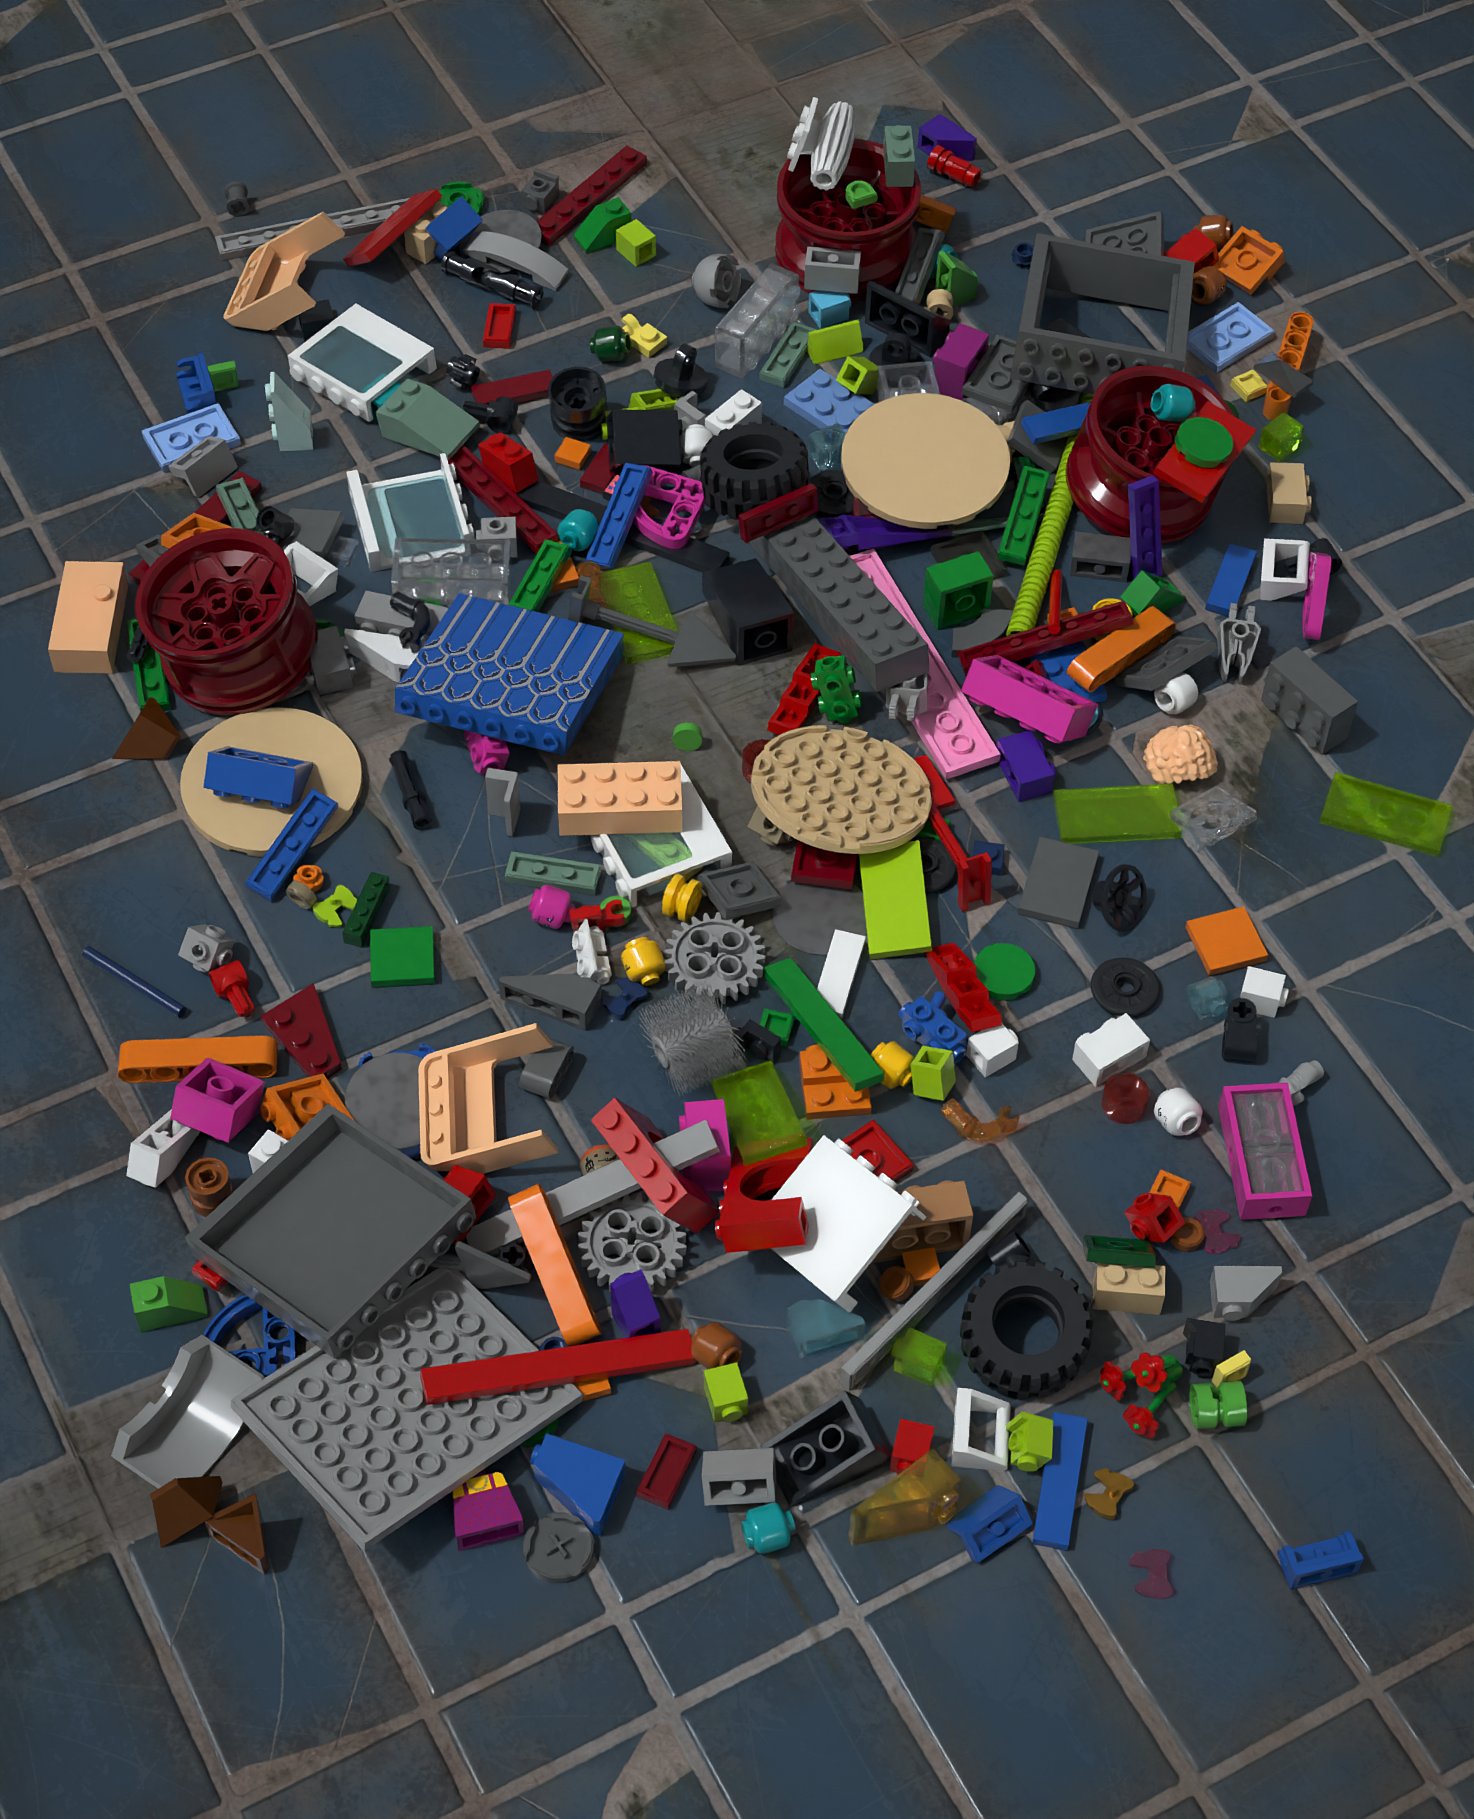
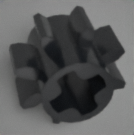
M460 354L459 358L456 356L451 358L446 368V374L452 377L449 383L460 389L462 387L466 389L467 385L473 386L480 374V368L475 366L477 359L467 354Z
M513 1241L510 1245L498 1247L500 1257L495 1258L527 1273V1269H535L533 1261L529 1257L530 1254L527 1246L522 1248L516 1244V1241Z

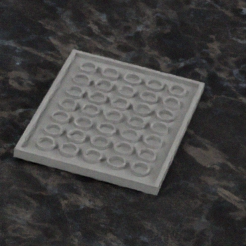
M438 1268L406 1288L402 1296L396 1302L391 1303L379 1315L377 1321L373 1325L368 1326L355 1339L353 1345L349 1349L344 1350L336 1359L315 1346L232 1398L231 1409L360 1548L366 1551L581 1403L583 1394L572 1383L426 1405L420 1379L421 1368L539 1351L458 1270Z

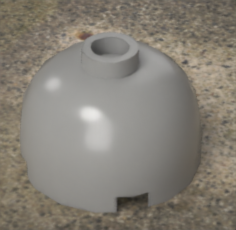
M712 254L702 259L692 275V284L697 297L706 305L717 308H729L730 306L727 304L730 299L733 302L737 300L741 286V273H736L735 265L739 266V263L734 256Z

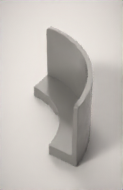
M200 1335L180 1347L175 1363L162 1384V1387L167 1390L156 1404L149 1402L138 1415L119 1429L111 1457L158 1489L175 1478L204 1477L224 1455L245 1424L231 1409V1399L265 1377L204 1335Z

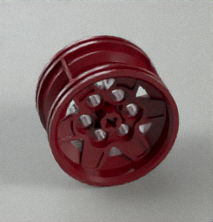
M854 139L848 164L838 183L833 189L820 190L811 182V154H800L793 172L788 170L791 159H788L783 165L777 181V206L782 220L778 225L775 240L776 261L787 280L808 294L815 291L804 289L807 247L861 251L857 294L848 293L851 302L866 300L867 283L869 281L879 283L892 290L896 289L916 238L912 223L918 215L921 196V182L917 171L914 170V183L912 187H887L883 145L869 140ZM854 181L867 182L877 193V202L852 209L846 200L847 185Z
M1135 366L1112 374L1097 388L1067 459L1065 470L1066 483L1075 504L1088 519L1115 536L1130 538L1128 485L1153 475L1159 480L1161 544L1170 543L1189 536L1203 524L1230 468L1203 503L1154 475L1153 472L1156 466L1174 445L1177 431L1182 423L1175 424L1157 419L1151 409L1152 395L1165 384L1184 386L1191 390L1196 403L1195 411L1188 419L1194 418L1207 401L1233 416L1234 414L1216 391L1189 374L1161 366Z
M239 528L215 529L193 535L165 551L150 566L141 580L135 599V613L138 624L147 642L160 655L163 671L172 689L189 706L216 715H237L253 712L267 707L286 696L299 685L311 669L309 656L314 641L316 640L317 643L318 626L308 603L297 592V580L286 554L279 545L267 536Z

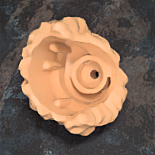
M1184 725L1179 728L1177 726H1170L1162 729L1150 739L1147 748L1144 750L1143 760L1146 761L1148 771L1159 786H1163L1165 783L1171 784L1173 781L1179 784L1182 780L1194 781L1197 778H1209V776L1217 772L1218 762L1212 742L1200 727L1194 725Z

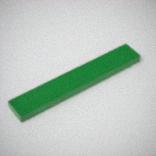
M791 957L763 967V976L855 1092L884 1081V1072Z

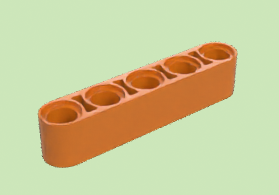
M1295 312L1290 316L1278 353L1279 357L1299 371L1303 364L1314 323L1313 317L1306 312ZM1272 381L1269 382L1263 415L1269 420L1280 421L1287 416L1292 396Z
M1151 606L1133 618L1134 625L1115 630L1078 655L1069 665L1066 674L1085 690L1093 692L1168 640L1177 624L1155 606Z
M269 1036L126 1041L120 1045L118 1077L120 1080L128 1083L179 1082L208 1057L258 1079L269 1078L277 1072L278 1042Z
M538 1183L509 1196L510 1207L568 1347L579 1345L601 1335V1327L543 1187Z

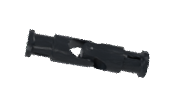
M449 250L442 259L441 268L445 274L453 273L460 276L461 280L485 290L497 291L503 297L510 300H520L528 303L529 307L533 309L537 308L542 301L544 291L540 285L533 286L525 283L524 279L513 274H499L501 271L497 268L472 258H462L457 256L456 252ZM485 268H486V269H489V270L483 275L482 281H481V274H482L483 270H484Z

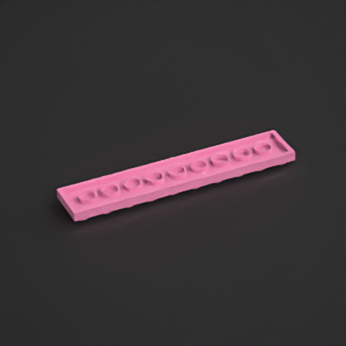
M874 548L851 555L850 557L928 643L927 711L917 714L915 721H911L944 778L947 780L999 762L1000 752L963 692H961L960 687Z

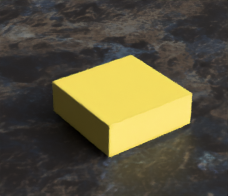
M1253 369L1232 378L1230 386L1245 402L1266 394L1268 384Z
M1245 1350L1216 1366L1212 1378V1383L1216 1388H1218L1220 1382L1239 1381L1246 1377L1251 1358Z

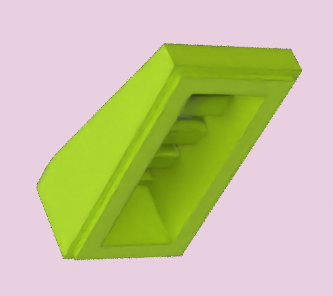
M661 389L632 393L628 408L638 407V410H674V404L681 397L672 396Z

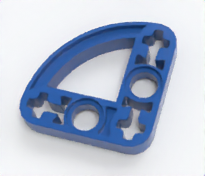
M245 1294L223 1308L210 1322L203 1335L219 1345L224 1335L237 1322L263 1309L264 1348L228 1352L241 1361L248 1360L256 1364L255 1370L264 1377H267L278 1370L276 1367L278 1363L277 1351L283 1350L284 1365L297 1358L296 1331ZM276 1327H286L289 1330L287 1337L281 1340H275L270 1336L272 1330Z

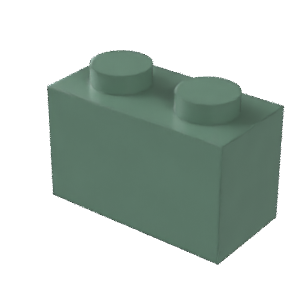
M896 125L884 127L883 157L887 187L913 186L915 156L911 126Z

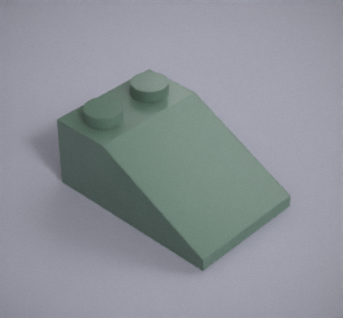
M406 379L376 411L383 438L439 457L440 454L445 453L448 460L480 426L477 419L435 389L410 379Z

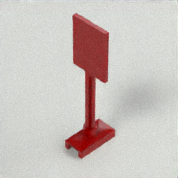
M927 755L913 758L922 768L930 783L929 789L932 805L928 820L958 868V906L962 912L968 911V903L982 899L985 905L991 904L992 860L986 852L967 858L938 811L955 805V799Z

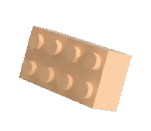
M680 761L558 764L559 835L682 832Z

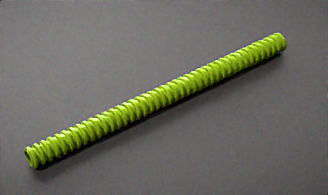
M1082 394L1081 404L1091 402L1094 394ZM1078 434L1068 436L1006 636L1035 628L1074 502L1067 487L1065 470L1068 456Z

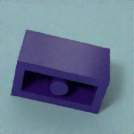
M1028 730L998 739L997 749L1001 754L998 764L1017 801L1021 802L1052 793L1056 771L1054 765L1051 762L1048 763L1044 756L1043 745L1040 740L1035 739L1032 731Z

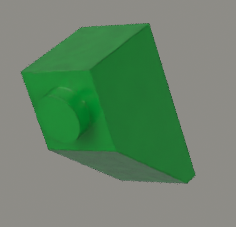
M619 197L594 207L574 233V239L586 254L616 243V230L632 222L631 212Z
M1143 570L1120 596L1128 604L1132 615L1135 617L1151 606H1155L1164 613L1183 602L1186 598L1168 579Z

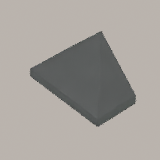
M1273 352L1254 365V369L1294 398L1313 385L1312 379Z

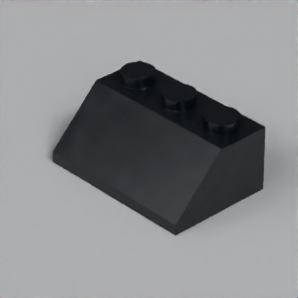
M873 281L867 283L865 324L886 335L890 333L905 335L915 349L928 357L934 355L936 350L945 344L949 334L950 319L884 285Z

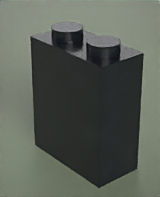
M612 409L606 417L609 471L622 472L625 463L646 465L667 472H675L683 463L684 448L680 446L679 441L683 425L682 420L678 419V410Z

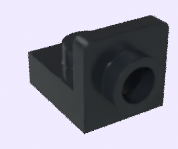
M749 1019L743 1028L738 1027L737 1029L739 1030L733 1032L732 1039L742 1053L748 1048L754 1056L766 1059L772 1064L781 1056V1038L753 1020Z

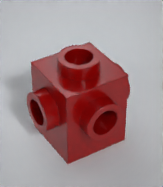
M1143 1193L1136 1197L1133 1205L1124 1212L1130 1222L1132 1233L1142 1240L1164 1243L1186 1223L1172 1197L1167 1195Z

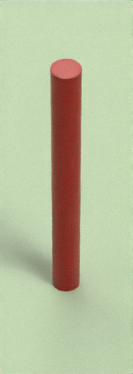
M1057 569L1052 571L1050 583L1048 630L1051 634H1057L1060 631L1062 572Z

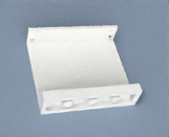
M823 1135L772 1199L802 1197L809 1222L806 1244L771 1249L850 1313L858 1302L847 1293L848 1290L909 1214L917 1215L923 1221L926 1216L917 1209L920 1202L905 1190L901 1195L895 1191L898 1185L884 1173H881L879 1177L875 1176L872 1173L875 1167L861 1155L855 1160L850 1156L854 1150L838 1138L833 1143Z

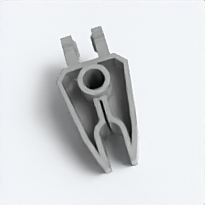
M1230 603L1228 618L1220 623L1217 634L1218 668L1222 680L1226 682L1229 666L1233 665L1235 660V666L1239 669L1238 684H1241L1248 673L1261 628L1254 622L1255 606H1248L1245 615L1246 621L1235 619L1238 612L1237 604Z
M927 673L886 688V707L889 709V719H896L898 713L901 712L906 714L908 721H915L917 714L927 711Z

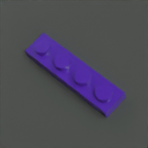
M1151 475L1128 485L1132 582L1141 570L1163 577L1159 480Z

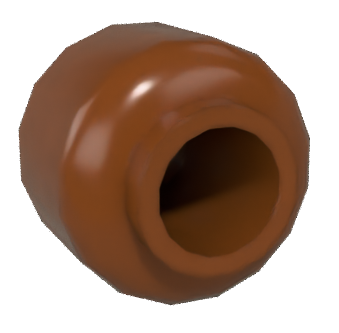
M1205 215L1200 219L1199 225L1194 226V228H1197L1217 245V250L1222 249L1234 235L1233 222L1229 221L1225 215Z
M1212 266L1203 267L1193 274L1191 299L1195 303L1208 305L1221 297L1225 292L1226 279L1219 269Z
M719 1322L700 1326L692 1336V1356L707 1369L736 1362L738 1364L742 1357L740 1338Z

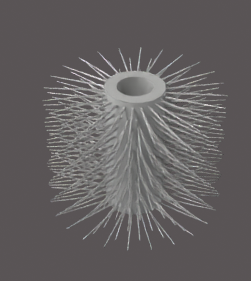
M700 988L697 991L700 992L698 993L700 998L697 996L696 991L694 992V997L690 995L693 1000L691 1002L692 1007L688 1001L690 998L687 993L685 997H688L686 998L688 1003L683 996L682 1002L678 1000L681 1005L679 1010L676 1006L678 1003H674L676 1007L674 1008L672 1002H670L672 1006L669 1007V1012H667L663 1005L661 1008L664 1013L658 1007L660 1011L656 1013L657 1017H655L652 1009L649 1011L652 1020L650 1019V1027L648 1026L646 1029L651 1031L653 1047L650 1048L654 1049L656 1054L654 1056H657L659 1063L662 1064L663 1077L665 1067L666 1074L668 1070L670 1079L674 1076L676 1082L678 1079L680 1084V1080L683 1082L682 1077L685 1081L684 1076L687 1074L689 1077L690 1074L692 1077L694 1072L697 1078L695 1077L696 1081H700L697 1074L703 1080L701 1077L704 1075L703 1067L708 1076L711 1074L710 1068L711 1070L714 1068V1070L716 1069L719 1072L715 1064H718L716 1057L719 1063L722 1061L721 1056L723 1057V1061H725L723 1063L724 1068L726 1067L725 1063L730 1065L728 1057L731 1064L734 1061L732 1056L735 1058L736 1063L738 1062L733 1051L735 1052L733 1046L740 1052L741 1050L733 1043L732 1037L734 1033L732 1028H736L731 1027L729 1022L733 1019L728 1020L726 1013L722 1011V1002L721 1009L719 1008V1003L717 1007L714 994L711 1001L708 994L709 989L706 991L708 998L706 995L703 997L704 1002L700 994L702 995Z

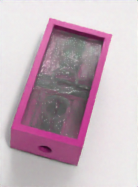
M1288 1082L1223 1086L1218 1110L1240 1220L1306 1216L1312 1199V1192Z

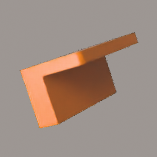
M921 194L920 208L915 221L947 233L956 208Z

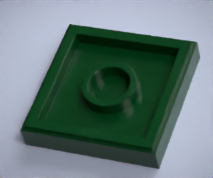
M1085 1235L1083 1238V1250L1087 1262L1155 1268L1156 1255L1149 1240Z

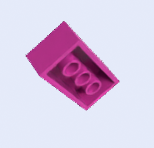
M999 655L973 659L961 692L970 696V701L982 706L987 704L995 708L994 712L1005 718L1013 717L1020 721L1019 725L1032 731L1037 729L1045 733L1044 737L1059 744L1064 741H1073V739L1085 737L1098 706L1097 703Z

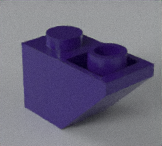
M939 114L919 127L917 148L930 156L932 150L937 145L946 148L947 151L954 152V156L966 161H972L975 159L977 138Z
M641 1269L633 1273H624L617 1277L614 1282L610 1283L612 1317L624 1338L661 1333L660 1316Z

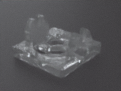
M1217 785L1170 811V817L1173 822L1182 828V836L1187 847L1193 846L1194 851L1198 853L1203 850L1206 844L1211 846L1256 821L1257 811ZM1199 809L1201 815L1191 819L1192 814ZM1213 809L1221 811L1220 814L1214 816L1205 814ZM1207 822H1218L1221 824L1215 829H1205L1201 826Z

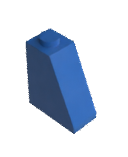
M546 1433L542 1445L536 1444L530 1459V1464L534 1466L535 1479L574 1516L579 1517L594 1535L601 1537L626 1476L625 1460Z

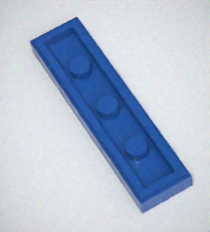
M625 463L585 559V563L588 566L613 571L653 474L650 467Z
M312 788L246 880L245 887L272 902L338 809V803Z
M1053 1412L1052 1459L1044 1465L1032 1544L1068 1550L1088 1418Z

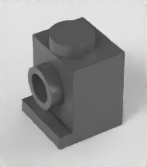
M536 168L533 171V177L521 190L522 207L545 214L559 197V176Z

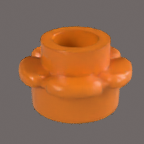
M303 865L297 869V874L294 875L293 880L303 883L313 892H316L321 888L324 881L323 871L316 865Z

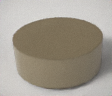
M292 881L286 889L287 896L303 909H311L318 900L314 892L299 881Z

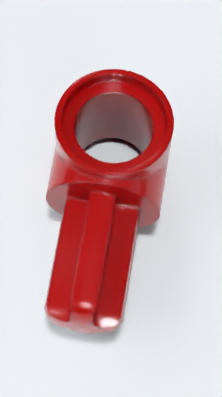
M239 960L208 972L218 997L230 1000L239 1017L244 1016L247 1018L255 1011V1006L246 992L249 981Z

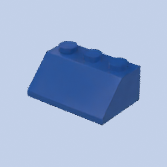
M226 746L208 752L203 788L213 790V794L216 796L231 797L232 793L242 795V800L260 802V799L271 801V806L289 808V805L300 801L311 774L313 762Z

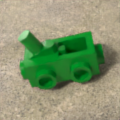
M845 655L827 656L816 660L815 672L811 673V681L814 691L820 690L821 696L818 697L821 714L827 713L829 721L837 720L841 724L852 721L854 717L858 716V708L863 706L861 692L859 689L855 690L853 683H856L853 666H848Z

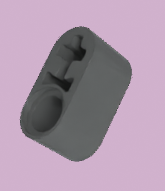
M549 1038L552 1041V1047L531 1054L521 1074L519 1087L551 1099L571 1064L574 1046Z

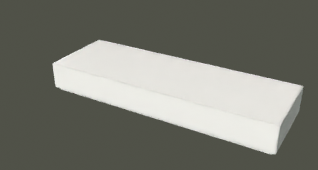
M835 929L817 990L839 1018L842 1019L865 945L866 936Z

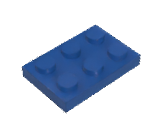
M1083 640L1026 658L1029 664L1036 659L1041 661L1050 681L1095 703L1106 701L1107 692L1104 685L1093 692H1088L1066 674L1071 662L1087 650Z

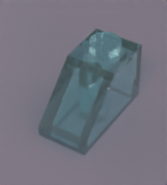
M819 1298L812 1301H798L786 1310V1326L799 1359L864 1339L865 1322L863 1317L851 1312L849 1313Z

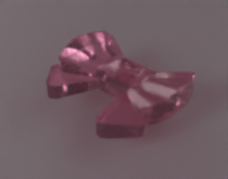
M1219 1209L1203 1210L1197 1212L1194 1216V1219L1200 1222L1204 1228L1207 1238L1204 1249L1206 1252L1213 1254L1224 1252L1229 1246L1235 1248L1241 1237L1239 1234L1221 1232L1219 1225L1228 1219L1229 1214Z
M1152 1549L1145 1551L1143 1554L1140 1551L1133 1554L1129 1559L1130 1566L1149 1569V1578L1134 1586L1136 1592L1154 1599H1164L1172 1595L1173 1588L1167 1581L1166 1568L1171 1558L1169 1551Z

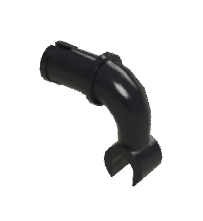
M397 591L390 599L391 608L408 615L412 621H415L413 627H407L400 632L399 639L402 648L409 642L411 651L414 653L422 646L421 638L429 629L432 616L424 600H416Z

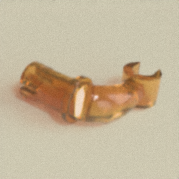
M592 561L579 563L576 566L578 577L580 578L582 575L592 579L589 600L600 603L601 607L607 608L601 591L599 566Z
M955 1099L947 1101L940 1112L958 1130L957 1135L959 1137H965L978 1142L992 1140L1001 1133H1014L1020 1115H1018L1015 1119H1007L1012 1106H1004L999 1110L997 1119L989 1123H982L976 1116L972 1117Z

